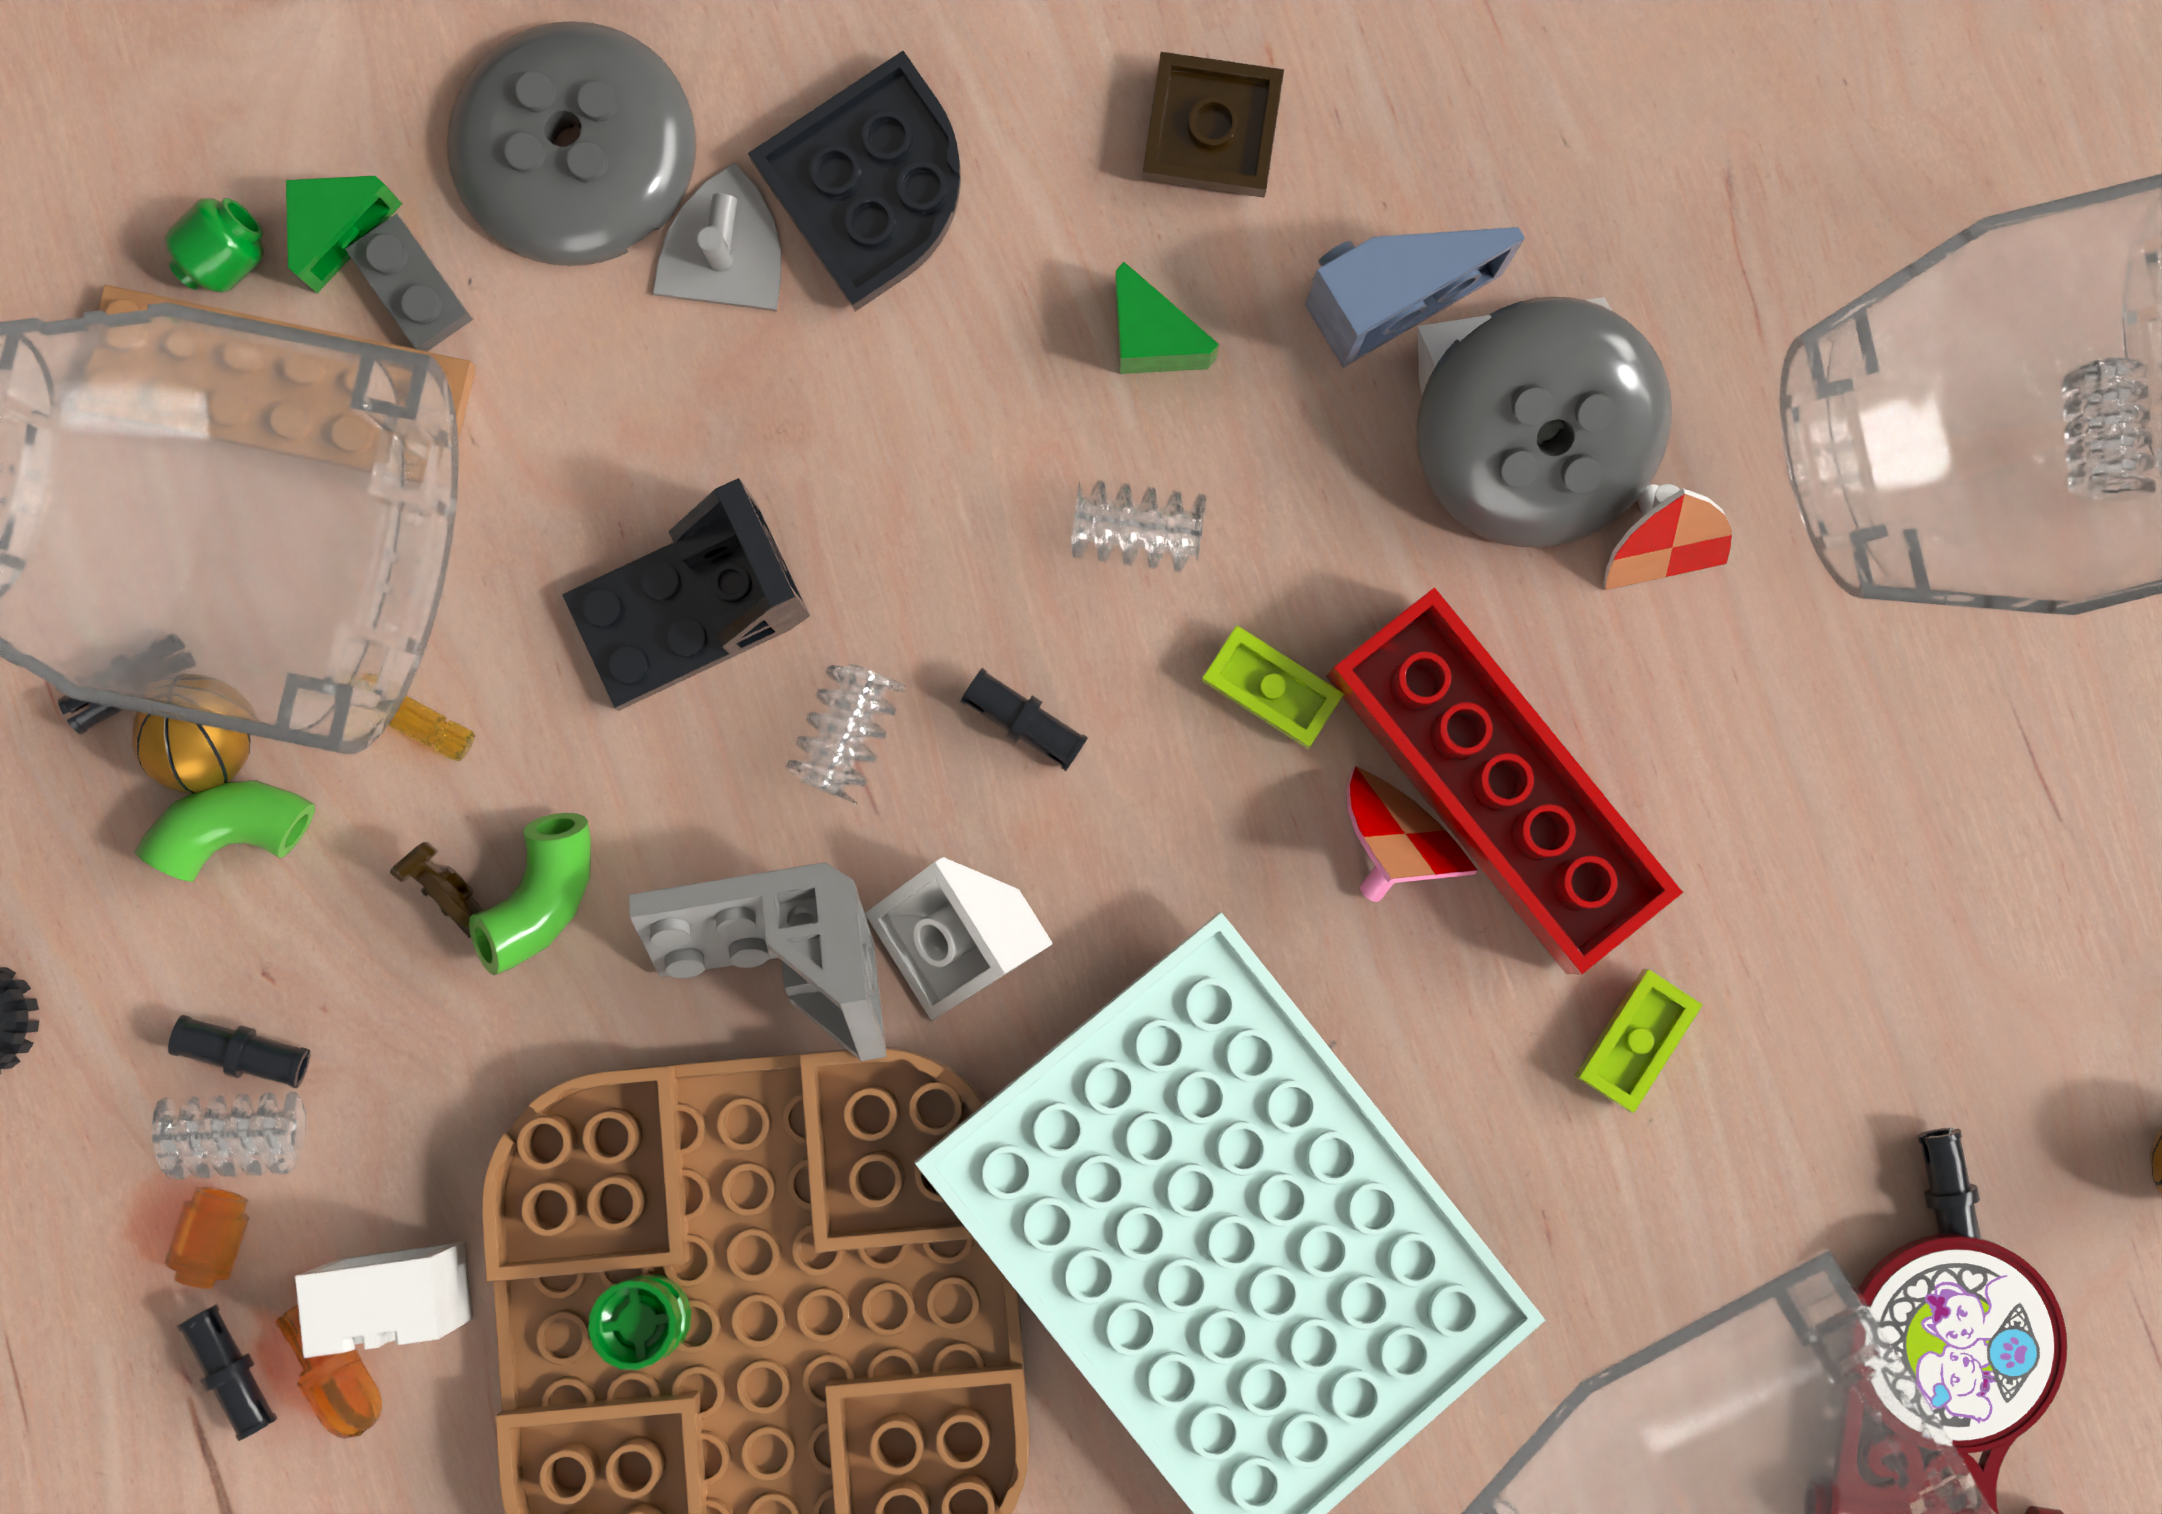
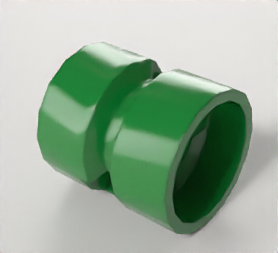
M643 1274L609 1287L597 1298L589 1315L588 1333L594 1350L605 1362L619 1369L639 1370L653 1365L670 1355L684 1342L691 1327L692 1310L686 1293L675 1281L663 1275Z

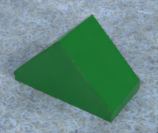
M376 176L286 180L288 268L318 294L351 259L345 249L388 220L402 203Z
M1123 262L1115 272L1120 374L1208 369L1216 360L1219 343L1128 264Z

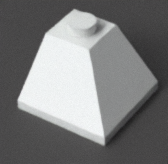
M945 857L935 861L865 912L869 922L931 1021L1053 944L1019 889Z

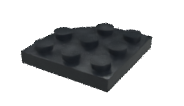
M901 51L748 153L752 164L855 312L908 277L934 253L950 228L959 201L961 166L952 125L940 102L904 51Z

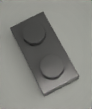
M395 214L345 249L415 349L427 352L473 320L398 214Z

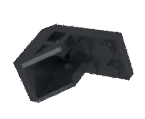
M740 478L714 489L668 532L673 543L562 594L615 709L620 711L788 632L810 616L757 502Z

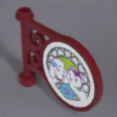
M1937 1234L1908 1242L1886 1255L1872 1268L1860 1284L1852 1300L1846 1322L1845 1350L1847 1370L1833 1476H1823L1819 1482L1810 1481L1808 1483L1804 1498L1805 1514H1999L1996 1489L2004 1457L2014 1441L2031 1428L2053 1402L2060 1388L2067 1361L2068 1346L2064 1317L2053 1291L2035 1268L2014 1252L1994 1242L1980 1237L1955 1234ZM1864 1402L1884 1424L1892 1429L1890 1431L1875 1432L1866 1440L1862 1450L1864 1463L1875 1475L1886 1478L1895 1475L1896 1468L1889 1461L1880 1460L1884 1450L1895 1448L1900 1451L1903 1458L1900 1472L1891 1481L1880 1484L1864 1481L1857 1467V1448ZM1916 1444L1934 1450V1452L1928 1454L1923 1460ZM1982 1452L1979 1463L1968 1453ZM1951 1464L1963 1466L1964 1478L1959 1482L1958 1478L1952 1473L1945 1474L1943 1477V1487L1951 1496L1959 1500L1970 1499L1975 1496L1977 1511L1943 1507L1937 1496V1481L1942 1469ZM2030 1506L2025 1514H2064L2058 1509Z

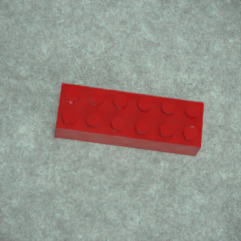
M1435 587L1334 666L1326 675L1330 683L1344 693L1343 699L1566 974H1584L1684 893Z

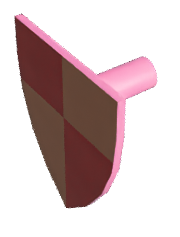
M1357 766L1352 769L1346 788L1348 813L1358 839L1375 864L1374 868L1360 884V891L1367 899L1379 902L1392 885L1397 882L1476 874L1477 868L1444 827L1419 804L1388 782Z

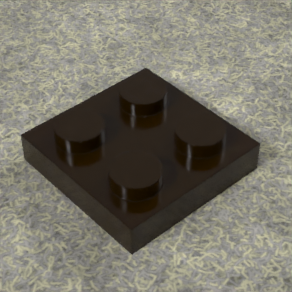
M1161 52L1142 180L1265 198L1284 69Z

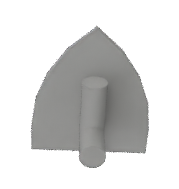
M733 163L707 180L681 207L664 239L657 264L653 291L655 296L777 311L781 285L782 250L775 222L759 189L736 163Z

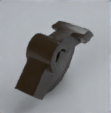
M422 842L397 862L390 870V874L400 882L406 881L409 877L415 879L423 886L421 889L423 895L432 897L440 906L442 913L446 917L449 915L468 938H471L469 928L470 917L473 914L484 911L483 908L472 897V889L458 872L450 866H447L442 871L430 861L438 851L429 842Z

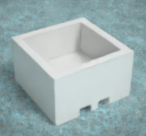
M465 1241L336 1259L295 1276L304 1358L344 1353L354 1350L355 1344L364 1343V1349H372L394 1340L397 1345L437 1340L473 1319Z

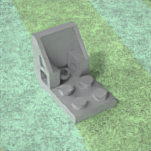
M824 862L629 894L630 919L659 977L691 978L708 969L732 965L741 968H752L764 964L769 959L780 958L782 960L784 989L789 1001L860 1061L887 1057L873 937L854 880L828 863Z

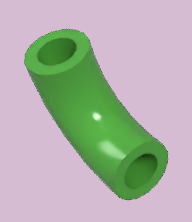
M258 780L227 782L199 793H191L173 802L144 834L134 852L141 860L155 869L174 878L193 882L213 853L230 844L247 843L265 849L280 859L285 857L294 849L308 829L315 813V805L296 793Z
M556 813L540 817L525 826L523 836L526 846V869L520 884L506 900L470 917L469 928L473 946L484 968L490 974L497 975L510 970L548 948L576 915L591 873V835L588 820L585 816L577 813Z

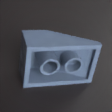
M1519 227L1378 236L1372 237L1356 247L1352 241H1346L1334 247L1319 259L1318 263L1321 267L1317 269L1312 279L1313 283L1305 306L1344 368L1502 276L1525 237Z

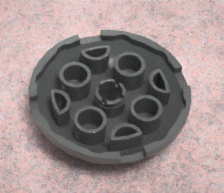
M577 21L554 22L529 28L511 36L487 53L474 67L462 85L452 109L447 135V155L451 176L460 199L472 217L494 240L507 249L537 262L561 266H582L601 263L628 253L626 248L642 240L656 227L660 230L669 221L685 196L692 178L696 157V130L693 114L681 84L668 65L651 48L638 39L605 25ZM573 125H577L581 129L579 138L573 144L563 147L554 145L553 139H557L562 131L573 128Z
M1542 297L1520 301L1489 314L1492 318L1475 328L1461 341L1456 339L1438 361L1428 379L1418 410L1417 448L1422 470L1429 486L1441 505L1461 525L1475 534L1497 543L1516 547L1538 548L1570 543L1587 537L1615 521L1639 499L1655 476L1664 457L1671 429L1672 401L1666 372L1654 348L1642 333L1614 311L1587 300L1571 297ZM1561 419V422L1564 424L1563 429L1560 428L1551 439L1543 441L1542 444L1538 443L1537 435L1540 428L1551 420Z

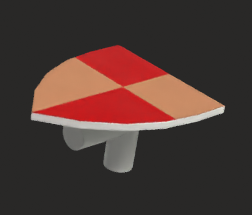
M1672 484L1661 486L1649 485L1637 500L1643 517L1627 531L1614 548L1606 567L1603 587L1604 590L1727 564L1731 549L1732 528L1723 509L1706 496L1686 489L1680 490Z

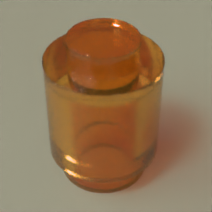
M212 1187L195 1188L192 1200L183 1203L164 1263L167 1267L176 1271L175 1281L195 1288L211 1289L214 1287L216 1280H228L231 1278L250 1218L244 1213L248 1202L247 1198L230 1191Z

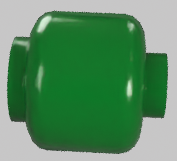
M201 198L169 228L165 236L166 248L172 257L168 263L169 268L183 284L191 289L199 290L201 287H204L216 293L228 292L260 263L264 254V248L260 240L264 234L262 227L248 210L230 198H224L222 201L214 198Z

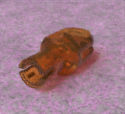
M298 1305L286 1311L283 1314L284 1316L278 1317L274 1323L280 1329L285 1340L288 1341L303 1369L299 1374L301 1379L296 1385L302 1395L306 1397L318 1420L327 1431L343 1439L357 1438L367 1429H370L380 1418L382 1410L380 1392L364 1366L363 1359L356 1348L344 1353L304 1358Z

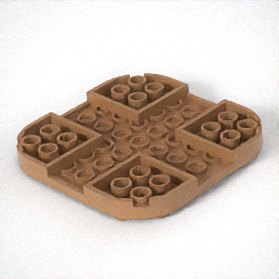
M886 1047L887 1057L860 1061L847 1049L609 1070L568 1080L553 1087L528 1105L529 1107L518 1117L509 1131L502 1135L488 1165L482 1196L486 1281L493 1282L502 1407V1411L495 1418L500 1489L505 1514H1012L1023 1489L1030 1447V1424L1019 1294L914 1163L916 1159L986 1103L976 1089L960 1074L934 1058L906 1049ZM643 1274L663 1275L675 1281L686 1293L692 1310L691 1327L684 1342L670 1355L653 1365L639 1370L619 1369L605 1362L594 1350L588 1333L589 1315L597 1298L609 1287Z

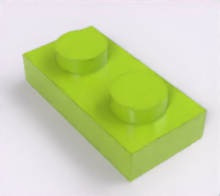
M1236 625L1201 680L1306 749L1310 748L1344 695L1335 687L1238 625Z
M1642 969L1574 1076L1626 1111L1635 1113L1703 1004L1651 970Z

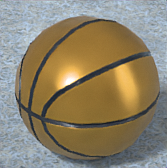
M181 680L157 689L139 707L134 718L132 747L140 766L153 780L179 792L199 793L227 783L238 774L250 754L252 729L247 713L237 698L227 690L204 680Z

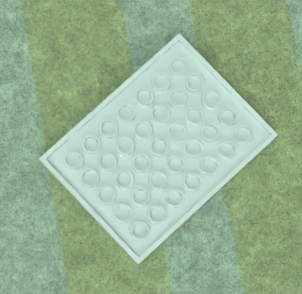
M1222 912L1216 913L914 1161L916 1166L1193 1514H1327L1546 1321Z

